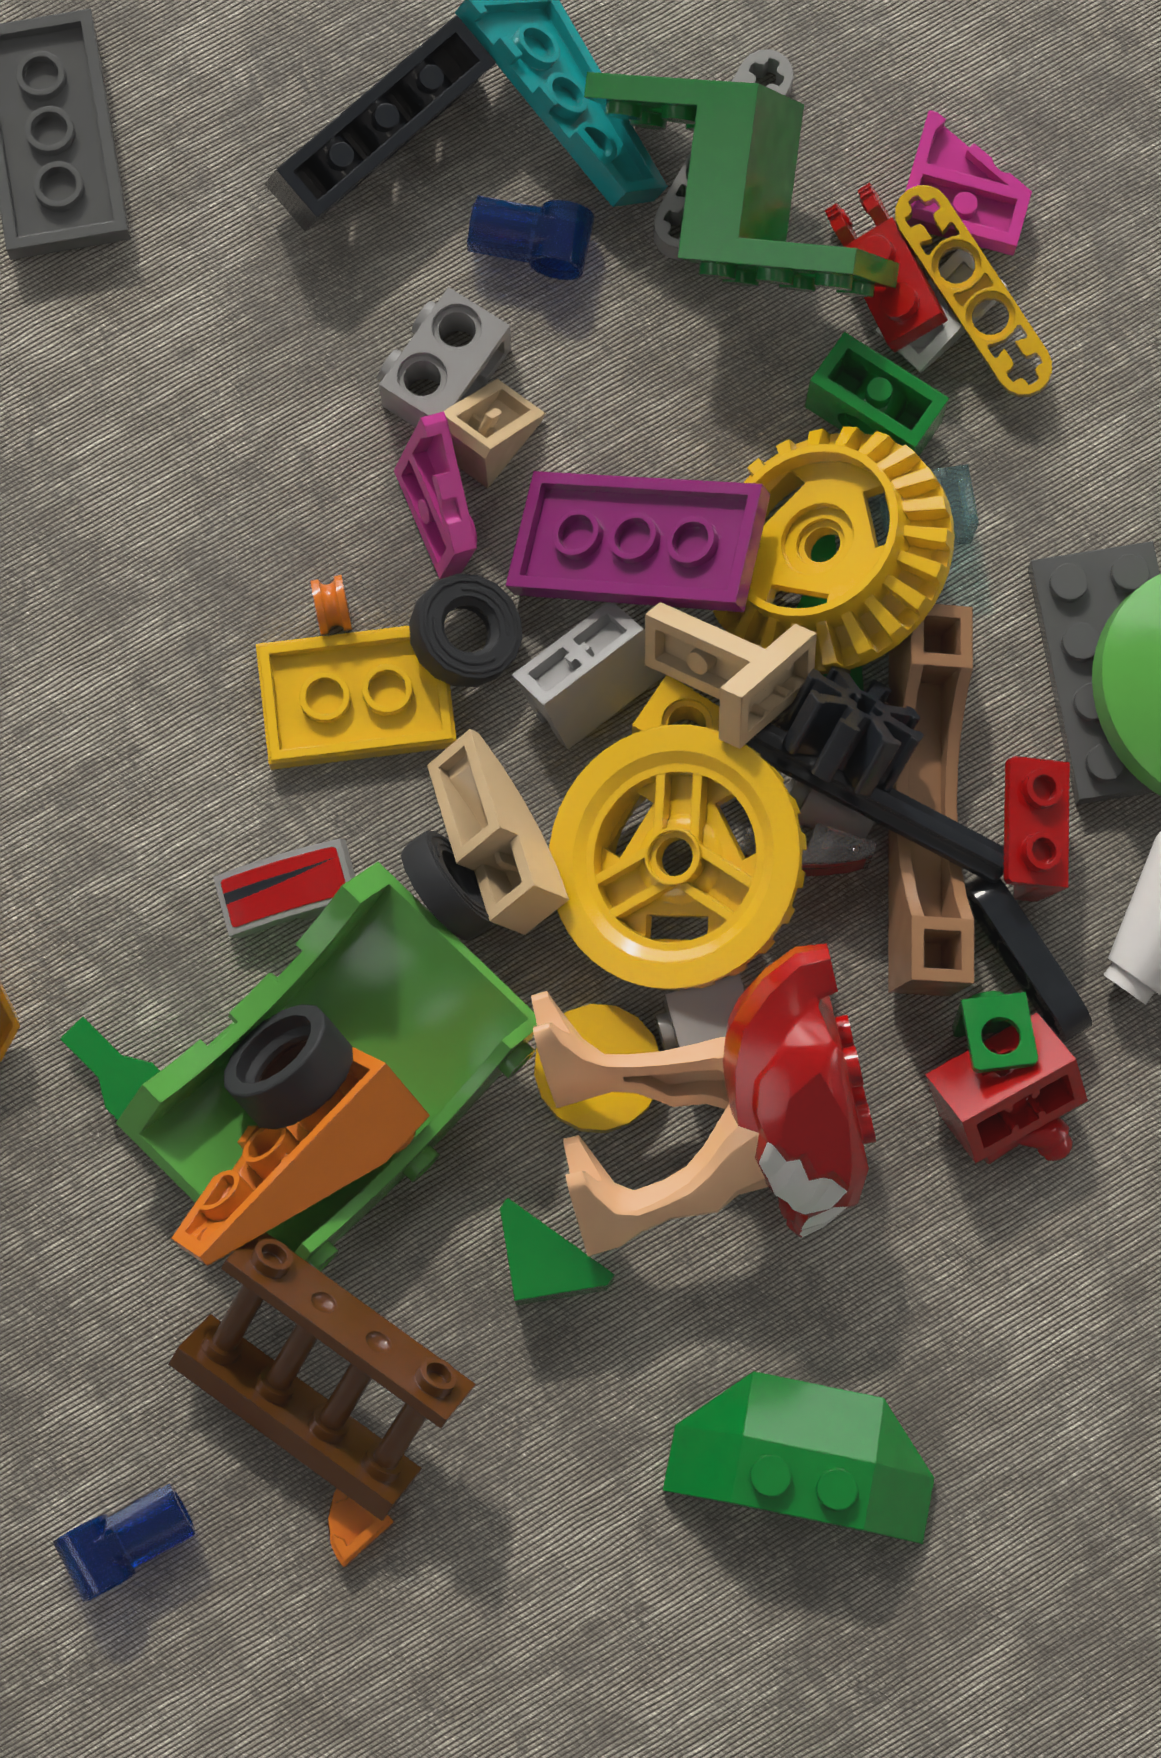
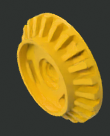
M843 426L840 433L829 434L822 428L809 431L808 440L795 444L788 439L776 445L778 454L766 462L757 458L747 467L751 475L743 483L763 484L771 494L766 517L785 496L798 487H802L763 526L745 611L713 610L718 622L727 632L765 649L794 624L815 632V669L820 671L821 675L828 674L832 666L850 670L881 657L899 645L920 625L935 605L944 588L951 567L955 539L953 516L945 491L934 473L916 452L906 444L902 446L896 443L889 435L878 431L870 435L863 433L858 427ZM885 492L890 514L889 532L886 543L878 547L868 499ZM826 535H837L840 537L839 550L831 559L824 562L812 561L811 551L817 540ZM779 591L827 599L825 604L808 608H786L773 605L775 595Z
M665 725L639 731L617 741L595 757L577 776L567 791L559 807L549 844V850L569 897V900L559 907L557 911L568 934L577 946L594 963L622 980L644 987L669 991L704 988L715 985V981L729 975L736 976L747 969V963L759 953L765 954L775 943L773 938L782 924L789 923L795 911L792 904L797 889L803 888L806 874L802 870L803 851L807 850L806 835L801 831L798 815L801 813L795 798L790 796L783 783L785 780L776 768L771 766L760 756V753L747 744L739 749L720 740L719 731L694 725ZM735 797L748 815L755 836L756 853L748 858H745L720 807ZM646 799L653 802V805L621 857L615 853L623 828L633 812ZM685 840L692 849V863L683 874L670 876L663 867L664 851L671 843ZM652 916L708 918L707 934L692 940L654 939L651 937Z

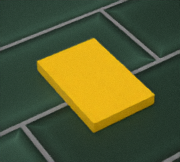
M409 626L256 644L268 763L271 770L447 749L457 740L450 684L434 678L419 663L410 644Z

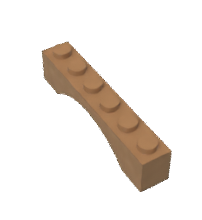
M935 604L920 625L899 645L889 651V688L892 690L889 695V705L906 708V706L912 707L920 717L914 731H920L924 735L893 788L958 822L957 791L960 742L966 698L973 670V607ZM889 830L888 993L951 996L974 984V918L967 899L962 868Z

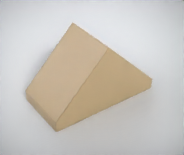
M498 378L444 410V413L448 420L458 467L486 488H489L540 425L546 413Z

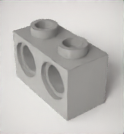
M448 287L437 303L429 301L421 309L412 327L414 336L402 352L398 349L393 350L384 361L377 380L380 382L379 389L382 406L416 427L421 417L440 413L481 389L488 383L511 350L510 325ZM454 331L467 332L473 337L468 344L461 347H452L442 341L445 336ZM420 379H429L439 385L435 392L426 396H418L408 390L412 383Z

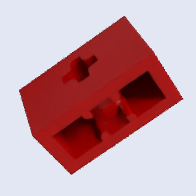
M1038 1013L1031 1015L1038 1053L1036 1065L1025 1068L976 1073L972 1069L968 1050L957 1057L947 1060L943 1065L925 1074L939 1116L975 1163L1088 1101L1076 1058ZM1010 1026L983 1043L993 1053L1008 1054L1018 1047L1019 1034L1014 1026Z

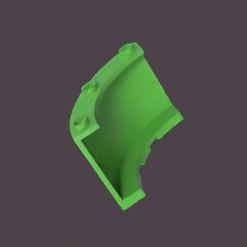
M376 862L340 887L329 904L296 942V945L302 950L301 953L278 977L273 973H268L229 1012L228 1017L233 1022L208 1046L199 1039L167 1067L142 1084L116 1122L196 1203L211 1179L223 1171L232 1170L242 1156L243 1149L237 1142L247 1127L258 1126L224 1087V1071L231 1055L250 1032L278 1012L301 1004L317 1006L352 1047L385 1062L430 1115L416 1130L411 1143L402 1151L393 1154L385 1164L266 1232L285 1244L291 1251L320 1272L338 1254L339 1250L334 1244L379 1203L405 1176L413 1183L417 1181L440 1156L433 1147L467 1113L502 1073L508 1079L511 1078L536 1051L528 1044L534 1036L533 1026H537L534 1012L379 862Z

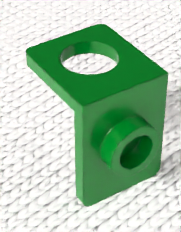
M987 991L961 1000L952 1030L954 1037L966 1036L974 1072L983 1073L1036 1065L1038 1053L1026 992L1005 994L1001 991ZM1010 1026H1014L1017 1030L1019 1045L1008 1054L993 1053L986 1048L982 1041L981 1034L1001 1032Z

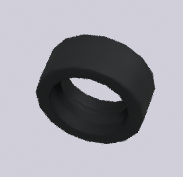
M301 1004L284 1009L258 1025L236 1048L224 1071V1087L260 1128L276 1130L291 1126L315 1113L333 1097L346 1080L353 1063L352 1045L317 1006Z

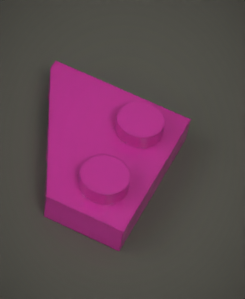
M929 110L906 190L917 185H929L939 189L946 196L979 247L1014 256L1032 191L1011 173L999 170L993 163L992 157L975 143L970 147L967 146L944 126L946 119L938 112ZM917 200L910 205L913 216L907 221V224L911 228L917 224H922L927 232L944 238L958 235L954 227H950L944 235L941 234L935 225L933 216L939 209L935 203L925 207L920 200Z
M443 411L420 418L394 468V473L439 579L462 573L477 549V532L474 522L469 515L448 420Z

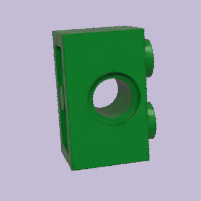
M844 332L810 379L805 408L839 430H842L843 426L858 427L865 434L873 435L876 431L887 434L896 443L902 446L906 444L920 456L942 423L949 397Z

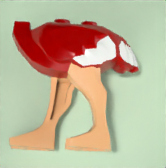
M827 943L794 947L766 967L738 998L728 1018L725 1037L660 1052L629 1055L604 1054L580 1036L547 991L531 995L537 1026H533L534 1038L556 1108L610 1092L638 1093L672 1107L708 1104L725 1109L704 1146L686 1167L662 1181L636 1190H631L615 1183L579 1135L563 1139L570 1174H566L567 1186L588 1257L619 1248L642 1232L668 1220L718 1213L738 1195L767 1187L771 1189L774 1195L778 1196L779 1209L784 1219H787L786 1225L796 1236L801 1238L825 1227L844 1209L855 1207L859 1203L869 1170L864 1145L877 1141L863 1087L862 1072L848 1015L834 1017L829 995L838 992Z

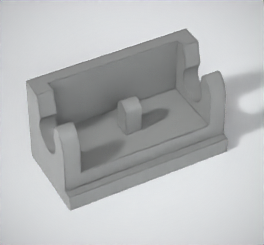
M611 602L604 604L512 674L536 716L542 723L548 721L559 742L567 749H570L665 676V674L645 665V630L615 603Z

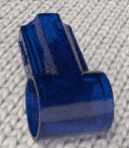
M478 195L476 202L473 204L469 221L467 250L469 252L527 262L537 273L546 277L559 280H575L583 274L595 216L588 208L565 200H550L543 203L542 207Z
M169 1483L134 1501L131 1505L109 1517L107 1514H102L57 1538L53 1541V1545L84 1603L136 1575V1568L198 1535L185 1504L174 1486Z

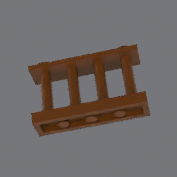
M265 1232L236 1249L225 1260L221 1268L242 1284L222 1321L210 1314L177 1348L168 1365L383 1521L409 1489L422 1469L404 1455L426 1419L442 1428L470 1394L475 1383L295 1254L285 1244ZM263 1301H266L296 1323L275 1360L243 1338ZM317 1340L350 1362L329 1399L297 1377ZM372 1379L405 1402L383 1439L350 1416Z

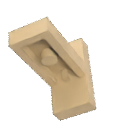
M662 602L645 614V665L720 699L719 739L739 749L793 703L812 669H815L816 633L797 624L790 627L765 649Z

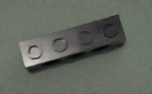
M456 14L280 165L265 183L266 187L301 228L306 231L479 82L496 64V61Z

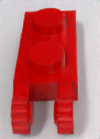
M869 182L857 191L860 195V203L866 213L872 218L876 225L875 228L857 237L852 228L853 223L849 215L837 203L827 208L825 214L843 247L858 248L899 263L896 288L875 287L873 297H864L887 345L895 353L947 322L948 319L915 254L900 232L893 217L890 218L878 193Z

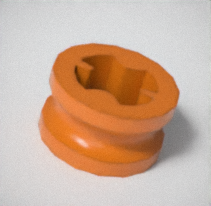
M342 575L334 576L330 584H322L319 579L311 580L321 636L329 634L333 626H341L344 631L352 630Z

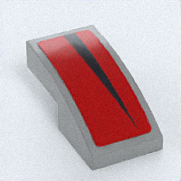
M335 839L268 857L213 876L228 935L229 937L241 939L295 918L309 920L319 916L340 887L355 877L346 840Z

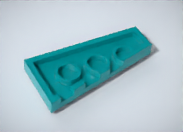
M464 0L455 11V14H457L492 56L497 66L612 207L653 202L664 192L668 186L634 127L630 125V121L606 116L605 105L584 97L587 72H602L560 0Z

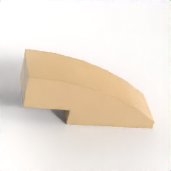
M469 729L432 760L427 767L456 864L474 870L486 912L489 915V921L526 935L566 903L569 897L548 845L524 799L481 735Z

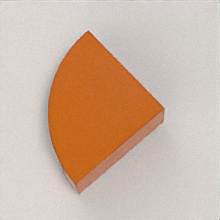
M336 1489L329 1509L328 1530L334 1554L341 1565L346 1567L395 1521L389 1515L381 1521L339 1489Z

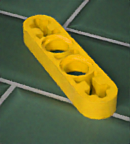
M917 185L906 190L899 198L895 207L897 226L958 322L963 326L964 331L999 384L1009 394L1016 397H1031L1040 393L1048 385L1051 378L1052 360L1048 350L946 196L939 189L929 185ZM917 200H920L925 207L933 203L939 207L933 216L935 225L942 235L950 227H954L958 233L957 236L942 240L929 255L921 247L933 243L925 227L922 224H917L911 228L907 224V221L913 216L910 205ZM953 249H961L968 252L975 262L972 276L962 283L948 282L939 272V262L942 256ZM987 300H995L1002 303L1009 314L1006 327L1001 332L992 335L980 332L972 321L975 308ZM1018 328L1026 336L1024 339L1015 341V346L1025 359H1030L1036 355L1041 362L1035 369L1038 380L1030 385L1023 378L1013 382L1008 377V373L1012 371L1014 364L1005 348L997 358L988 349L1005 343Z

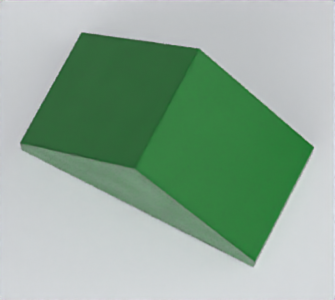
M507 1197L500 1207L516 1306L607 1291L614 1281V1273L590 1256L588 1257L582 1250Z

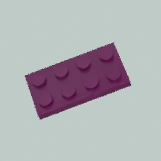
M533 471L505 586L517 596L656 606L662 602L668 606L678 608L744 612L771 494L763 484Z

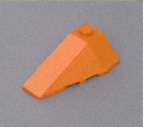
M352 1047L353 1063L346 1080L333 1097L315 1113L294 1125L276 1130L259 1128L258 1126L247 1127L237 1142L243 1149L242 1156L232 1170L223 1171L211 1179L171 1239L181 1249L208 1266L385 1164L393 1154L402 1151L411 1143L416 1130L430 1115L385 1062Z

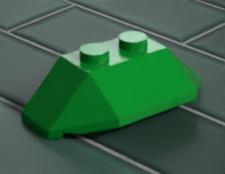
M753 1371L675 1425L662 1491L923 1544L934 1476L884 1398Z

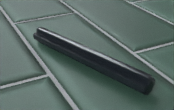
M771 723L746 743L760 753V756L776 768L777 771L990 883H996L1003 876L1004 846L894 788L888 792L878 784L871 796L856 794L852 790L853 785L841 770L836 771L830 783L823 781L811 773V769L819 756L800 753L796 755L790 754L782 743L788 732Z

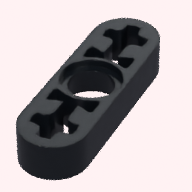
M978 877L965 885L967 899L973 916L1023 992H1026L1027 998L1037 1013L1062 1043L1067 1042L1091 1027L1092 1019L1084 1002L1004 882L999 879L996 883H990Z

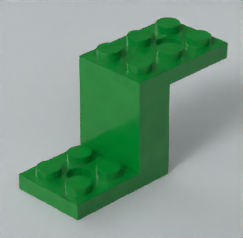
M587 72L584 97L605 105L606 116L630 120V125L640 128L665 130L667 121L686 124L685 129L694 131L678 258L699 264L698 275L719 278L724 283L758 287L760 281L779 284V288L815 292L816 287L835 289L838 294L857 297H873L875 287L896 288L899 263L858 248L786 242L804 104L759 83Z

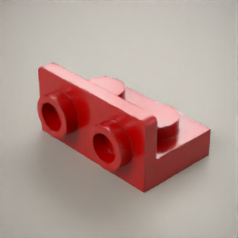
M1013 756L1005 762L1003 879L1006 884L1014 885L1013 897L1015 900L1038 902L1069 888L1070 762Z

